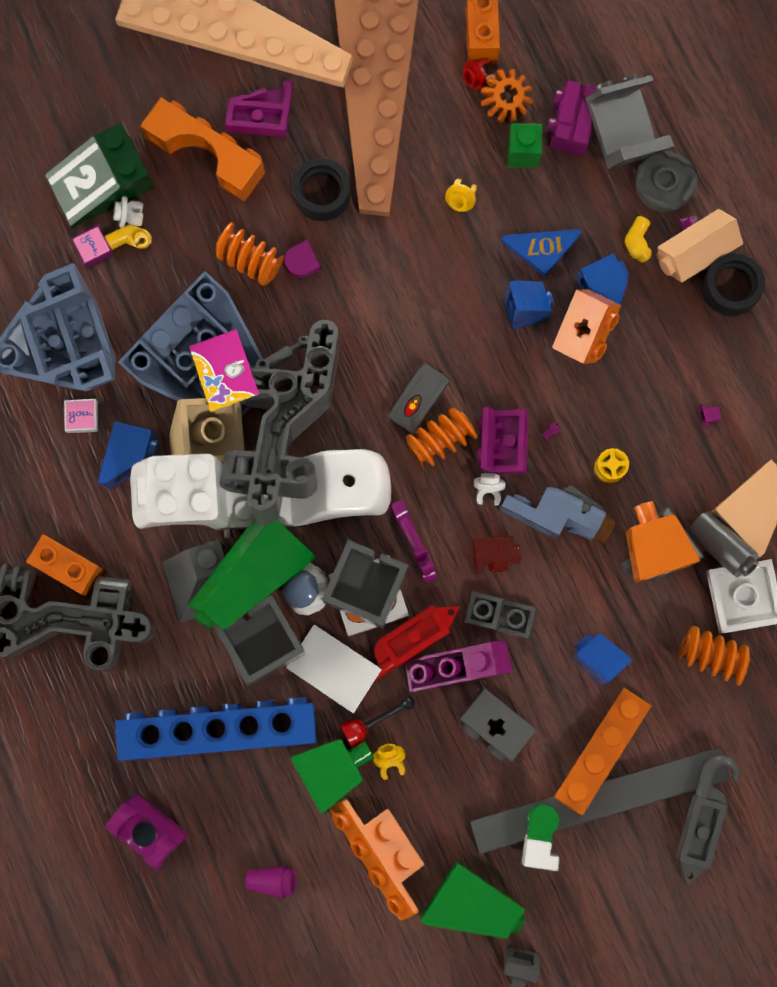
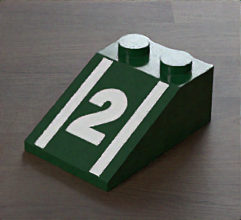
M122 122L91 137L45 174L71 228L113 209L115 201L121 202L122 196H126L128 202L154 189L150 177Z

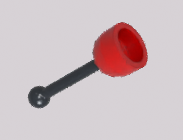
M407 696L399 705L366 723L350 720L340 725V729L349 746L353 748L365 740L368 728L403 709H412L415 701L412 697Z

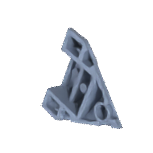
M71 263L45 274L37 284L40 287L30 301H25L0 336V373L85 392L115 380L116 357L96 299L76 265Z

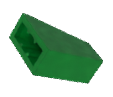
M456 861L423 911L420 920L428 926L507 939L511 932L515 935L518 933L526 917L522 915L525 909L521 904Z

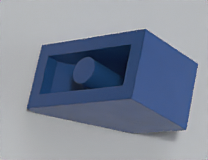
M613 253L581 268L576 279L582 290L590 289L621 304L629 274L625 264L621 260L618 261Z
M519 280L509 282L504 302L513 330L549 320L552 312L551 309H554V300L551 292L545 291L543 282Z
M114 422L98 483L102 487L111 489L130 478L134 464L151 456H157L159 441L156 440L157 436L153 431Z
M589 633L574 646L578 651L572 656L598 685L609 683L632 661L627 654L601 633L593 637Z

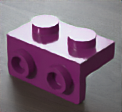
M483 407V416L479 417L478 422L479 432L482 435V446L477 451L478 464L482 470L495 474H527L529 412L526 409L494 410L491 407Z

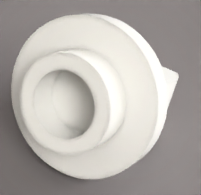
M122 196L121 202L115 201L113 220L119 221V227H124L125 221L134 226H142L143 203L138 201L127 203V197Z
M483 473L481 477L474 479V487L478 489L476 493L477 503L482 504L483 496L486 493H492L494 495V504L499 505L501 501L500 491L505 489L506 482L495 473Z

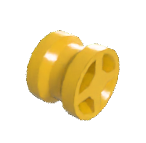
M614 448L602 452L594 464V472L597 478L608 484L618 482L629 469V460L626 454Z

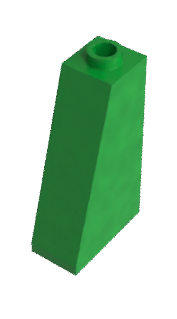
M253 520L188 604V607L196 613L194 619L207 629L214 626L225 630L310 564L316 556L278 520L267 525L259 524Z

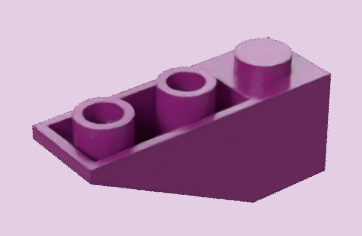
M506 641L483 643L413 658L405 662L410 692L513 673Z

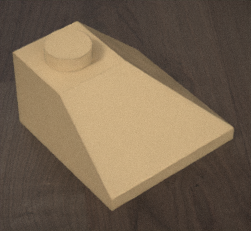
M206 398L178 400L169 434L171 455L211 454L220 462H224L225 454L228 451H244L241 403L237 402L210 412Z

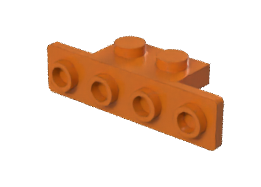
M347 798L340 800L330 807L329 811L332 814L334 824L343 831L350 842L353 854L361 859L365 865L371 882L381 890L387 900L389 910L400 921L417 914L419 910L401 882L424 866V863L390 810H384L369 822L363 824Z

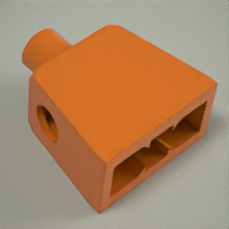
M653 501L634 507L640 525L628 529L626 537L635 583L692 566L700 561L698 554L674 514L659 518Z

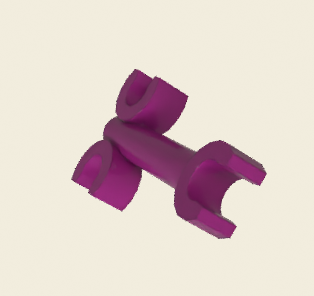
M403 500L391 504L394 517L400 525L413 553L424 583L427 584L436 580L435 566L429 558L426 547L424 548Z

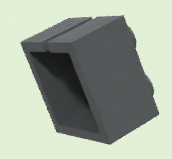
M347 540L324 593L322 602L383 629L407 574L409 565L384 554L380 555L379 563L374 561L376 556L374 550Z
M273 595L263 599L248 611V614L252 617L248 621L243 615L225 630L215 627L216 632L248 686L258 683L307 654Z

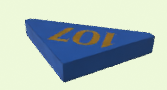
M579 229L504 235L501 243L542 276L546 277L581 236L582 232Z

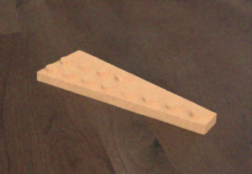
M122 0L115 19L118 26L339 87H344L353 61L351 54L254 0Z

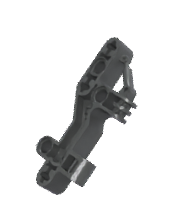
M320 320L315 322L310 329L309 336H300L296 344L291 347L285 346L266 359H259L255 367L250 368L259 395L239 402L248 407L268 409V411L261 420L256 451L231 450L225 454L220 486L229 492L247 494L251 516L259 524H271L278 519L283 497L304 499L316 492L317 478L313 462L307 458L290 456L293 441L326 412L331 405L340 352L338 328L332 321ZM299 348L307 349L302 370L274 369L293 357V352ZM315 386L320 387V389H318V391H317V394H315V392H316V387H315ZM283 389H288V390H289V391H287V392H279V391H281V390H283ZM299 476L308 477L306 480L303 481L295 480ZM264 494H265V495H268V501H265V503H264V499H265V498H264Z
M5 563L0 570V640H11L10 647L0 646V658H15L46 640L63 633L85 636L84 661L89 668L103 672L112 670L117 665L122 642L145 644L151 641L155 635L156 626L151 618L140 613L128 612L132 590L131 580L98 576L94 584L90 606L49 601L34 608L32 600L36 580L35 568L28 567L24 571L22 566H15L12 569L10 564ZM10 588L12 593H19L21 590L20 599L9 595ZM106 591L119 592V593H118V594H116V593H109V592H106ZM15 603L18 607L17 615L9 620L6 617V609L10 604ZM124 623L135 626L141 623L146 626L145 632H139L137 637L136 632L124 629ZM105 647L109 653L108 660L105 664L98 665L95 661V653L98 649Z

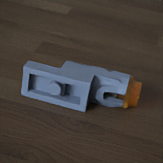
M568 486L563 490L547 487L536 509L530 506L531 501L520 495L515 494L514 497L507 495L499 510L554 539H557L563 527L568 528L566 532L585 537L595 543L600 541L605 544L616 524V521L610 518V514L606 513L604 508L573 486Z

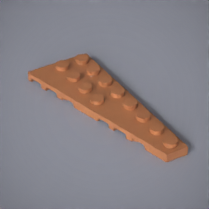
M334 0L340 49L351 54L353 59L344 88L359 213L390 217L419 0Z

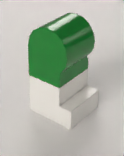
M537 804L529 810L521 863L527 867L558 871L559 857L550 852L553 832L559 825V816L549 805Z

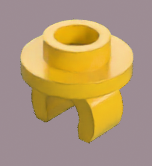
M456 179L454 185H451L445 194L446 202L456 211H469L476 202L475 193L477 186L473 184L470 189L468 186L460 184L461 179Z
M385 744L380 746L373 754V763L379 767L381 777L384 780L388 779L386 770L392 766L398 767L400 775L405 774L403 764L405 752L402 747L395 744Z

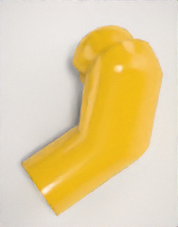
M637 216L625 237V245L630 256L633 259H637L638 262H646L652 254L643 237L651 223L642 216Z
M131 224L105 236L112 250L125 243L138 249H144L150 245L152 239L147 230Z

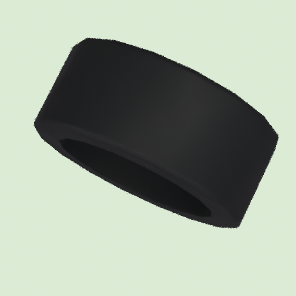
M317 158L307 161L299 167L293 177L292 191L296 207L304 216L316 221H328L338 217L347 208L350 202L351 185L347 172L340 164L331 159ZM320 174L330 175L335 178L340 187L337 199L331 204L324 206L310 203L304 195L306 181Z
M731 253L721 256L712 263L702 280V294L705 302L713 311L724 316H738L747 313L760 300L765 290V276L762 268L754 259L744 254ZM728 268L737 269L749 278L751 291L747 298L739 302H732L720 295L716 289L715 281L722 270Z

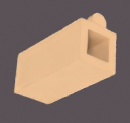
M717 209L658 246L659 252L656 253V257L659 260L662 271L667 276L671 275L680 282H684L714 263L721 256L727 255L743 245L737 219Z

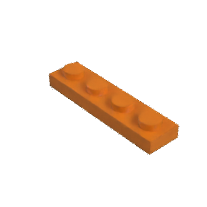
M623 688L555 794L554 799L582 817L652 705Z

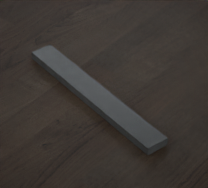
M721 747L605 780L582 817L555 800L554 796L470 820L478 853H485L524 841L529 810L537 804L549 805L557 812L559 825L555 831H559L696 790L705 763L712 757L723 756ZM727 766L718 767L712 785L730 780Z

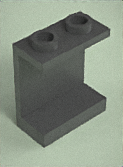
M633 74L621 79L620 83L615 85L613 80L603 82L595 86L596 92L585 98L608 169L645 159L651 154L653 156L674 147L670 135L655 138L640 88L653 81L652 75L639 78L638 74Z

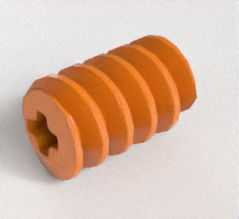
M230 222L217 240L215 247L217 259L220 261L226 260L227 265L230 267L237 266L238 272H247L248 277L252 280L258 278V283L261 286L269 284L278 273L284 260V255L276 259L277 248L272 247L267 253L264 252L266 247L265 241H262L257 247L254 246L255 235H251L247 240H244L245 229L243 228L234 234L235 223Z
M450 408L448 410L449 418L443 414L438 416L439 426L433 421H429L427 423L428 432L419 427L416 430L418 439L411 434L406 435L407 447L423 471L422 462L426 461L432 467L435 465L433 455L436 454L441 459H446L444 452L446 447L455 453L456 441L464 447L467 446L465 437L467 434L474 440L478 439L472 424L463 412Z
M692 626L681 641L676 663L683 656H686L687 667L690 668L697 660L699 661L700 672H703L710 665L711 676L715 677L720 670H723V681L727 682L732 675H736V686H740L748 670L750 652L747 645H741L737 649L736 641L729 640L725 644L724 637L721 635H717L712 640V633L706 630L700 635L699 627Z

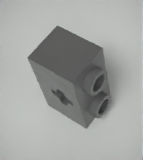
M486 688L480 692L459 718L464 723L461 729L475 741L479 737L489 744L486 750L500 762L504 758L513 761L537 731ZM500 719L502 721L500 728L503 730V733L501 735L494 733L491 736L488 733L491 729L487 724L488 721L495 722Z

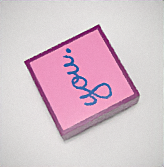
M99 225L71 238L86 268L114 255Z

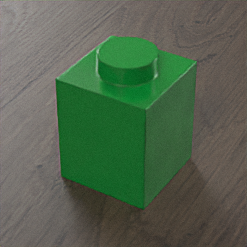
M511 123L508 137L507 167L538 168L542 152V124Z

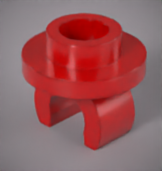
M483 58L480 61L470 60L465 63L462 74L463 80L472 90H481L487 84L486 79L489 76L496 77L495 73L486 75L483 69L489 63V59Z

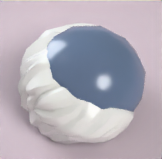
M310 563L283 584V596L296 613L307 616L325 607L322 598L328 587L329 578L326 577L325 572L319 567Z

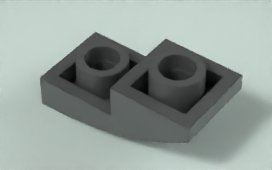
M472 591L465 623L530 640L538 609Z

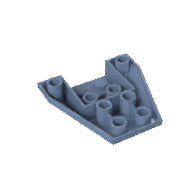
M204 271L128 350L118 363L141 385L178 401L180 399L206 398L189 346L237 329L250 368H254L256 362L259 359H263L229 293ZM241 404V413H242V416H243L251 407H248V406H245V405Z

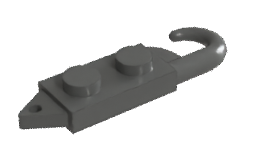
M715 756L705 763L700 774L696 792L692 795L675 856L679 860L683 880L687 885H690L705 869L710 870L728 807L725 795L717 788L712 787L715 772L718 767L727 766L732 771L733 782L737 783L739 781V767L728 756Z

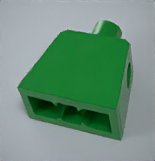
M342 739L291 757L294 766L321 814L326 812L364 780L358 767L374 759L365 741L348 750Z

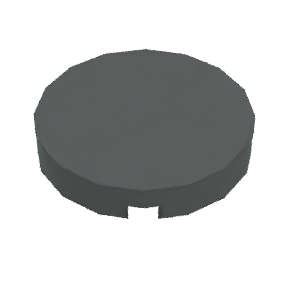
M664 151L653 156L651 154L644 159L637 169L634 183L638 197L642 203L652 210L660 212L678 210L687 204L695 192L697 178L692 169L693 166L688 159L679 153Z

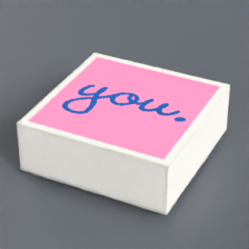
M96 399L64 400L65 432H98V401Z

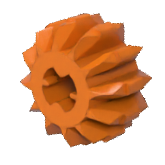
M502 69L498 70L496 78L489 76L486 79L489 87H483L480 91L483 95L489 96V98L481 101V106L491 105L492 108L487 112V115L491 117L498 112L497 121L500 123L505 120L506 115L510 122L516 121V113L521 116L527 113L523 105H530L532 103L530 97L524 96V94L532 91V87H522L521 83L525 81L526 77L522 75L515 80L516 73L513 69L508 72L507 77ZM504 89H507L506 93L510 91L512 94V98L508 103H506L507 99L502 100L500 97Z

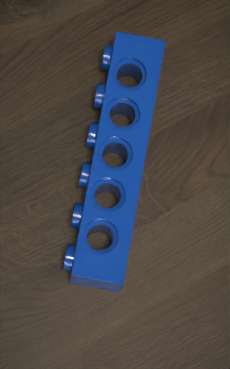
M307 697L287 699L288 705L275 706L274 700L255 702V708L242 709V703L222 705L223 711L210 712L209 706L190 708V714L177 715V709L157 711V717L145 718L144 712L126 713L125 720L115 721L118 761L318 743L315 704L307 703ZM280 713H286L291 718V727L286 732H279L274 727V719ZM248 716H253L258 721V730L253 735L245 734L241 727L242 721ZM215 719L222 720L226 727L224 735L220 738L213 737L209 731V726ZM183 722L189 723L193 729L192 736L187 741H182L177 735V728ZM150 725L156 726L160 732V737L154 744L148 743L145 739V730Z

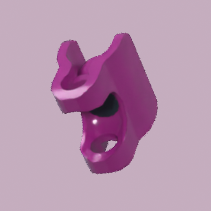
M136 794L129 801L123 803L104 826L112 835L122 840L141 856L143 861L155 871H160L165 866L164 859L188 836L186 831L140 794Z

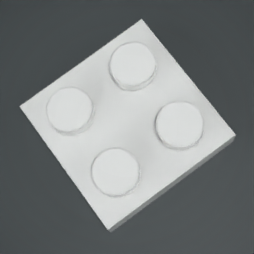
M772 559L758 561L756 569L746 577L744 575L735 577L725 567L706 571L719 634L777 624V581Z

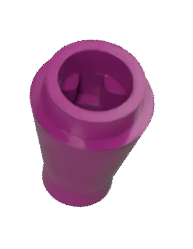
M287 865L248 870L245 881L246 890H254L283 900L286 896L293 897L296 888L295 869H288Z

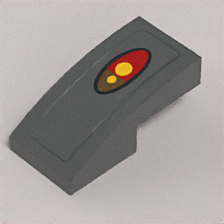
M424 363L387 417L410 433H416V430L430 409L435 406L451 379L427 363Z

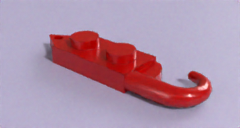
M431 605L379 639L375 644L374 652L378 662L376 666L382 670L375 681L450 634L449 629L459 611V607L434 608ZM450 610H453L454 614L449 615L448 612Z

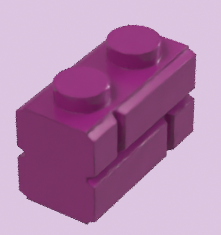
M568 80L565 82L563 91L557 90L553 108L558 109L556 119L550 118L546 136L552 137L549 146L551 149L562 152L568 151V153L579 156L585 155L593 126L585 98L596 92L595 86L582 85V83Z

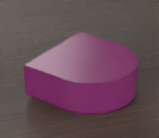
M308 240L291 247L285 255L286 269L294 277L304 278L321 270Z

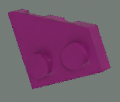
M293 81L283 82V87L268 92L266 88H262L250 95L230 98L225 121L226 132L286 137L293 94Z

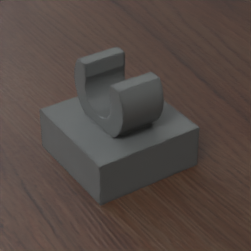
M507 946L504 956V975L510 976V980H512L510 987H525L526 980L537 983L540 974V954Z

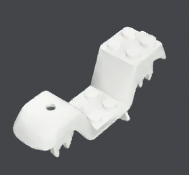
M366 449L329 450L303 457L309 459L315 466L317 478L316 492L304 499L283 497L280 515L277 520L284 527H294L339 517L384 514L391 502V479L385 460L380 454ZM211 454L151 456L134 464L130 476L132 518L138 528L199 524L209 526L215 530H224L225 538H230V530L246 529L253 521L250 513L247 494L229 492L221 488L220 479L224 463H221ZM345 475H350L354 478L355 482L352 487L344 485L343 477ZM299 476L295 480L303 481L306 480L308 477ZM264 494V498H265V499H264V503H265V501H268V495H265V494Z

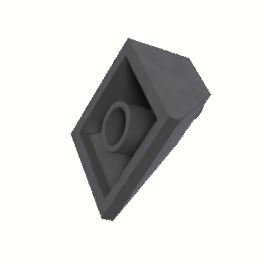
M220 539L189 548L162 562L179 623L194 619L196 613L188 607V604L227 555L224 544Z

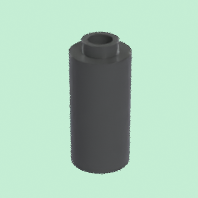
M710 511L700 515L689 528L688 535L735 577H740L741 575L746 577L758 566V561H756L758 553Z

